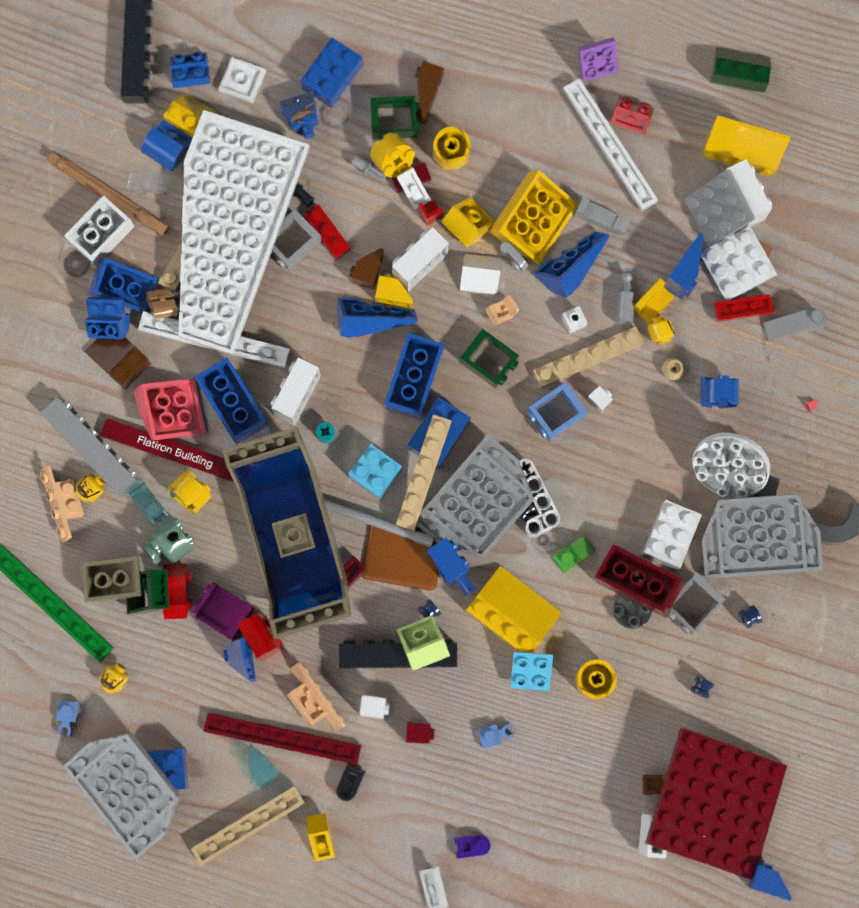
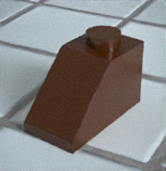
M379 248L357 260L355 266L352 265L349 276L352 277L353 284L374 289L384 257V249Z

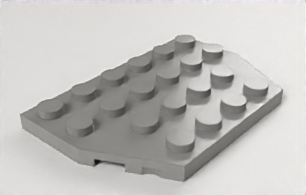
M487 434L421 511L417 526L426 534L434 536L436 543L447 537L449 541L451 539L458 547L457 551L484 558L535 500L519 460L490 434Z
M798 494L721 499L717 501L702 538L705 579L823 571L821 533Z
M132 733L91 741L63 766L135 860L144 855L167 834L181 795Z

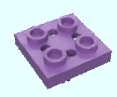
M614 37L578 47L581 79L583 82L618 72L616 41Z

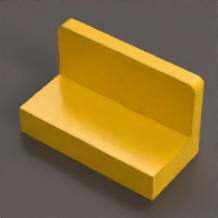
M661 278L634 306V311L649 324L674 299V296L664 288L666 283Z

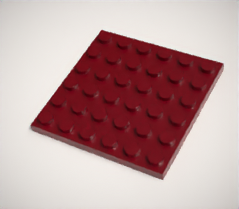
M680 727L645 844L752 880L755 867L758 865L788 765Z

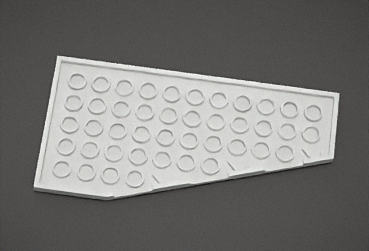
M203 110L184 160L179 338L234 356L309 152V144Z

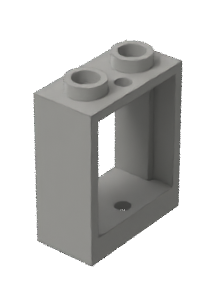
M293 210L283 220L278 235L293 222L309 240L288 259L275 245L271 252L277 258L275 259L277 264L281 268L286 267L288 271L322 241L321 235L296 210Z
M698 573L693 574L684 584L675 602L693 584L713 602L711 607L693 626L673 608H671L667 615L672 621L675 619L680 624L679 628L686 634L690 633L691 635L695 634L726 600Z

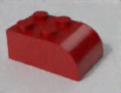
M257 613L237 624L258 660L264 661L282 650L280 645L283 643L280 638L274 639L267 616L263 617L260 613Z

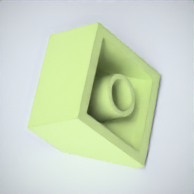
M433 615L397 629L413 671L450 656Z

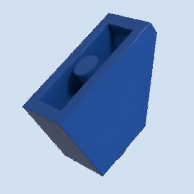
M761 862L760 866L756 865L753 878L750 880L748 887L791 901L792 897L778 871L772 870V865Z

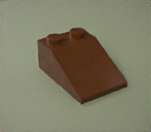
M125 337L123 339L97 338L84 351L124 390L152 364Z

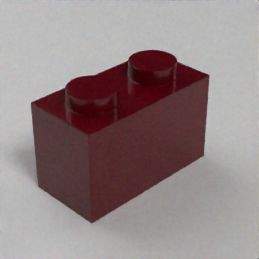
M407 722L406 743L430 744V740L434 741L435 728H431V724Z

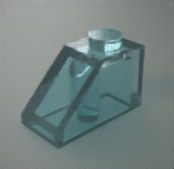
M145 482L129 493L139 510L152 526L161 522L169 515Z
M251 745L249 747V777L252 779L250 784L256 790L261 788L264 791L281 772L254 745Z

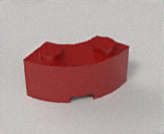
M187 563L163 564V569H167L169 592V609L163 610L164 619H188V611L192 610V600L189 599L188 583H191V571H187Z

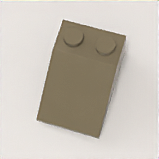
M139 556L82 563L85 602L97 603L142 596Z

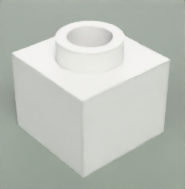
M580 306L563 313L561 316L569 334L586 327L588 323ZM572 316H577L578 320H572Z
M599 386L588 396L587 401L601 413L613 399L611 398V393L606 388L602 389Z

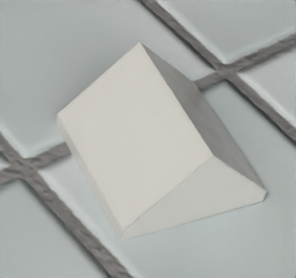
M464 254L460 291L497 295L501 258Z

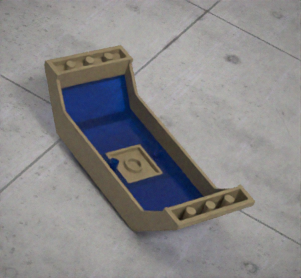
M298 427L223 449L227 469H229L238 489L268 597L269 622L274 639L351 617L348 582L317 472Z

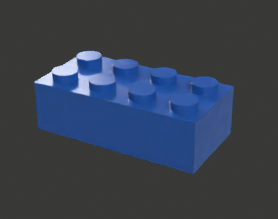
M411 333L407 334L384 403L385 409L421 420L444 351L443 343Z
M228 357L195 376L196 381L236 445L269 426Z

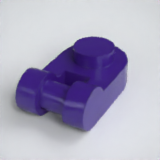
M484 835L454 838V843L457 844L456 858L483 856L491 848L489 839ZM465 843L471 844V850L465 851Z

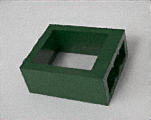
M415 96L370 98L372 140L384 139L383 136L388 133H396L401 138H417V131H420V120H416V114H419V102H415ZM411 108L412 129L379 130L378 109Z
M482 328L462 354L459 362L496 389L498 385L502 386L508 379L507 373L510 370L514 371L518 366L519 362L517 360L519 355ZM485 340L511 358L496 378L471 361Z
M167 569L141 571L142 596L126 598L127 614H146L169 609ZM145 579H147L148 606L145 603Z

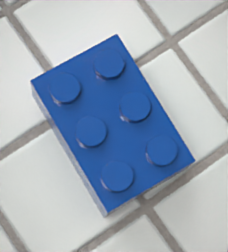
M332 37L300 80L301 88L306 92L313 91L316 99L333 108L362 68L363 57Z
M438 397L407 444V449L418 456L420 455L433 414L452 420L437 464V468L440 469L469 424L471 417Z

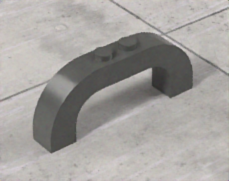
M769 475L764 488L754 494V496L776 495L780 478ZM853 503L849 506L845 521L838 527H830L815 522L821 533V544H840L859 535V504Z

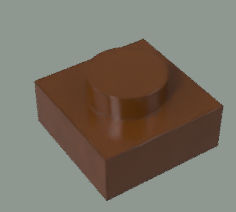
M642 775V795H660L663 786V775Z

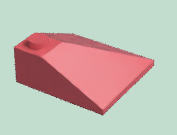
M195 379L141 384L134 390L137 409L152 441L206 434Z

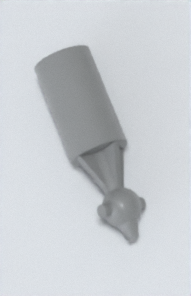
M626 268L621 276L624 283L617 295L616 323L621 325L633 324L635 293L630 285L633 276L629 268Z

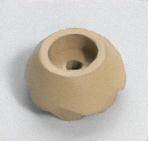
M673 357L663 363L662 371L666 379L678 381L685 375L686 367L682 360Z

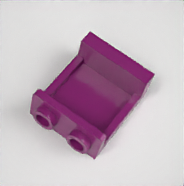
M215 582L212 585L208 584L203 591L204 597L201 602L198 600L193 606L192 611L194 612L192 615L234 641L240 632L237 624L248 618L255 608Z

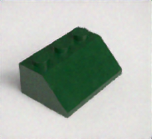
M716 47L710 83L764 93L769 84L771 59L770 57Z

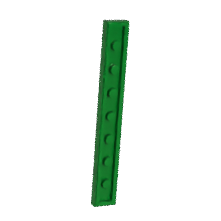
M0 544V571L101 663L114 648Z

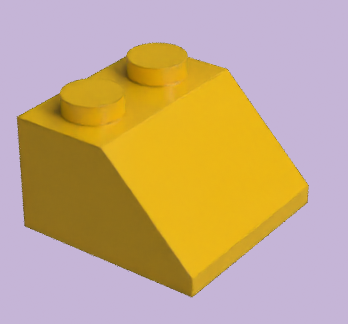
M185 93L171 103L163 118L166 122L193 138L203 110L217 114V112Z
M470 197L454 205L441 222L448 231L452 232L459 239L461 244L468 248L477 243L492 228L496 221Z

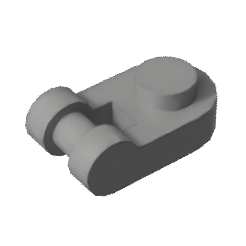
M509 242L501 244L500 254L504 257L508 256L511 260L510 264L516 271L520 269L523 272L529 267L527 262Z

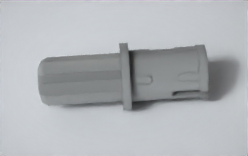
M356 155L352 160L351 165L364 172L365 176L370 175L381 183L385 181L387 176L375 167L373 162L370 163L359 155Z

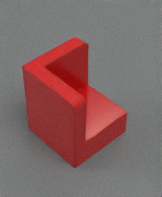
M434 199L424 205L421 202L418 204V212L427 226L443 217V209L438 207Z

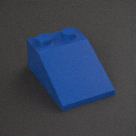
M701 232L665 282L664 288L680 300L685 295L688 297L698 283L695 279L699 272L704 236Z
M103 258L99 260L88 295L92 297L123 298L125 308L143 313L147 312L149 306L146 293L155 289L158 278L108 258Z
M186 748L147 752L176 790L188 789Z

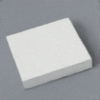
M231 57L218 91L253 104L266 74V69Z

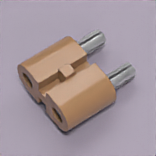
M170 288L147 291V302L149 308H151L153 319L177 316V312H180V305H176L174 299H172L180 297V290L171 292Z

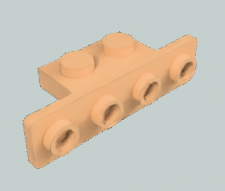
M46 465L41 470L40 479L46 488L45 495L52 508L51 516L56 521L57 535L61 538L62 543L72 538L67 520L84 516L80 499L76 494L77 489L74 480L55 482L50 465Z
M300 662L296 663L291 668V671L301 685L287 695L309 727L325 717L337 733L345 726L343 718L340 714L336 713L331 701L320 691L318 683L312 680L307 668Z

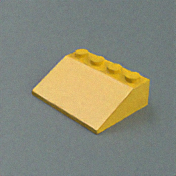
M717 115L707 135L702 156L710 161L718 160L724 162L727 166H733L747 159L756 172H759L762 176L769 177L773 176L777 171L791 136Z
M540 170L529 171L489 232L502 243L509 242L518 253L540 265L579 204Z
M502 566L496 570L465 611L514 650L528 653L534 652L562 614L560 610Z

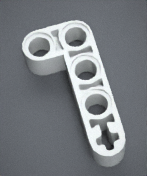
M524 458L519 463L521 467L523 464L525 467L529 466L528 474L530 477L527 478V482L535 481L539 486L536 490L531 489L535 499L532 505L537 510L538 516L528 520L524 527L525 534L530 538H535L557 527L560 522V515L534 463L530 459ZM523 470L525 477H527L526 471ZM544 498L547 501V506L540 507L537 504V500ZM546 516H554L556 523L548 524ZM532 523L536 524L539 530L536 533H532L528 526Z

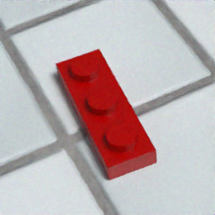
M319 204L303 214L307 222L321 235L322 242L335 260L351 250L349 244Z
M770 294L715 302L713 304L717 322L769 315L774 312Z

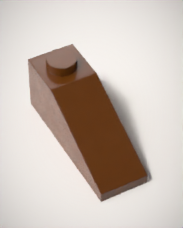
M423 61L421 67H417L415 73L423 124L427 122L444 76L443 67Z

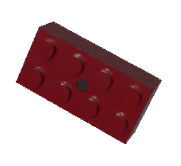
M612 544L594 576L597 584L664 618L667 617L684 586L681 577L615 544Z

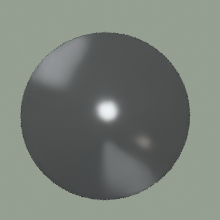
M619 596L613 606V614L616 621L621 626L629 629L642 627L649 621L652 615V611L623 596Z

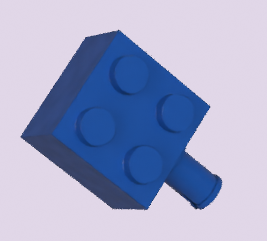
M446 537L428 549L427 556H431L434 565L448 587L457 582L467 597L470 595V591L473 593L476 590L466 576L469 570V563L464 556L460 557L458 555V547L452 539L449 541Z

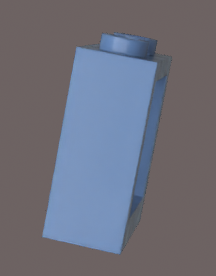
M567 382L529 406L527 410L529 412L527 416L531 422H536L540 428L538 431L541 436L549 441L588 414V411ZM561 393L576 415L551 431L536 409Z

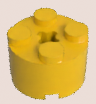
M446 127L440 130L433 142V157L436 163L444 170H456L464 166L470 156L471 142L466 132L457 129V127Z
M388 133L383 136L384 139L380 142L377 140L374 143L370 156L373 163L386 176L396 177L409 169L415 152L398 134Z
M187 470L186 472H181L166 490L169 494L171 492L175 494L173 499L189 512L193 510V514L196 515L211 498V489L204 482L200 484L195 480L196 476L190 470Z
M600 659L585 662L579 667L575 675V685L580 694L592 700L602 699L610 695L617 683L613 667L608 662ZM598 675L600 683L593 684L591 677Z

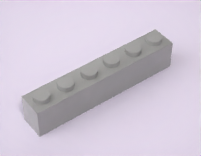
M58 397L55 398L40 413L120 497L124 496L138 483L134 478L137 474L130 467L126 469L122 465L124 461L117 453L112 455L108 451L111 447L104 440L100 442L96 438L97 432L91 426L87 428L83 424L85 420L78 413L74 415L70 411L72 406L65 399L61 401Z

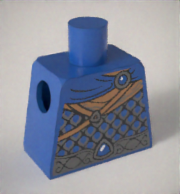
M313 91L279 101L280 109L294 133L302 131L305 139L312 138L315 135L313 127L319 125Z

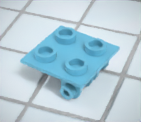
M514 652L510 688L550 691L553 654Z

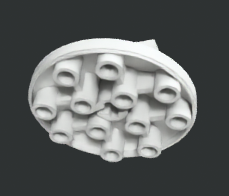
M717 433L706 437L698 444L692 458V466L697 479L706 488L720 497L746 498L752 496L764 488L770 475V462L764 450L753 440L739 434Z

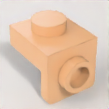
M508 295L502 301L488 306L485 311L495 326L511 319L519 311V308L511 295Z

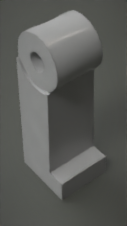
M584 196L574 216L620 236L625 234L630 224L627 218L590 202V199Z

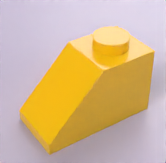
M387 274L379 276L375 302L409 309L413 308L412 298L398 279Z
M326 813L306 817L308 835L315 861L334 858L335 854Z

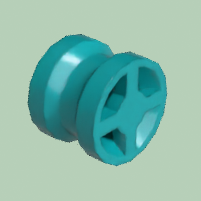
M322 422L316 428V436L320 442L330 443L335 438V429L332 424Z

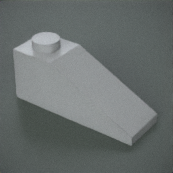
M823 306L799 311L763 323L768 341L822 330L828 324Z

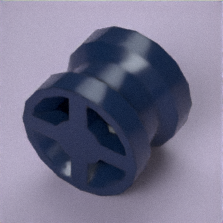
M431 599L427 600L426 605L418 608L424 618L432 615L434 617L440 616L442 614Z
M754 605L750 606L746 611H739L741 621L747 629L751 628L752 624L762 622L761 615Z
M696 676L695 686L691 687L690 691L708 699L710 696L709 691L714 687V684Z

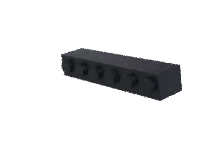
M125 0L121 98L123 103L146 104V97H149L147 80H150V69L147 68L148 62H151V52L148 51V45L152 43L149 27H152L150 10H153V0Z
M444 639L450 656L422 668L457 667V643H453V639ZM344 640L343 644H339L340 669L412 668L402 643H394V640H382V644H375V640H363V644H355V640Z

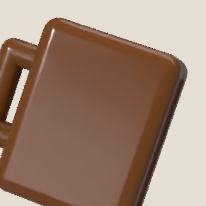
M369 525L362 562L368 571L362 575L363 579L432 591L437 586L439 572L431 556H427V550L430 547ZM415 528V531L425 533L421 528ZM433 541V544H432L431 547H433V546L436 545L437 543H436L435 541Z

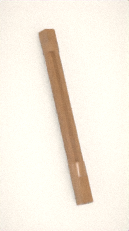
M52 152L47 159L56 165L58 170L100 197L104 195L117 208L160 236L164 237L169 230V225L64 157L61 158Z

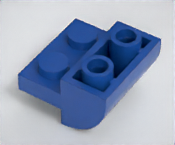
M194 52L187 55L177 54L170 57L173 88L210 84L211 77L207 52Z
M163 120L156 128L153 127L149 131L143 142L141 152L173 171L183 160V155L189 149L193 138Z
M88 297L85 299L88 311V318L85 319L88 338L123 339L126 336L130 325V314L125 313L123 298Z

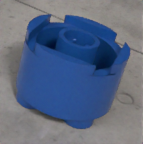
M726 375L717 376V379L710 377L701 378V406L706 408H712V406H718L719 408L737 407L739 405V379H729V376Z

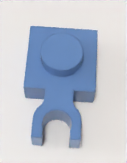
M58 701L56 720L61 721L57 731L58 735H62V729L66 727L68 729L67 736H72L71 722H77L79 702Z
M497 724L477 729L482 748L502 744L501 737H514V734L507 735L505 733L506 728L512 727L511 724L505 725L500 730H498Z

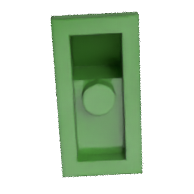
M583 536L553 556V559L562 572L565 573L593 554L595 550L587 538Z

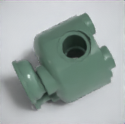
M176 517L173 520L169 519L154 530L152 538L149 539L150 542L145 545L142 544L144 550L156 566L161 562L160 554H163L168 561L174 563L192 551L195 546L188 533L183 534L182 525ZM173 537H178L177 541L170 542Z

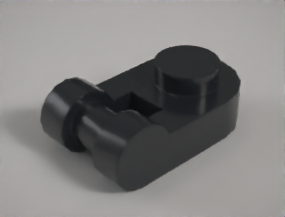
M348 763L337 786L336 793L338 798L342 801L352 800L366 771L362 769L359 771ZM349 775L356 778L354 783L347 781Z

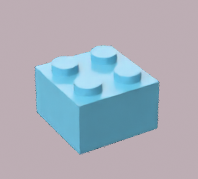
M370 444L349 472L348 477L380 500L402 471V466Z

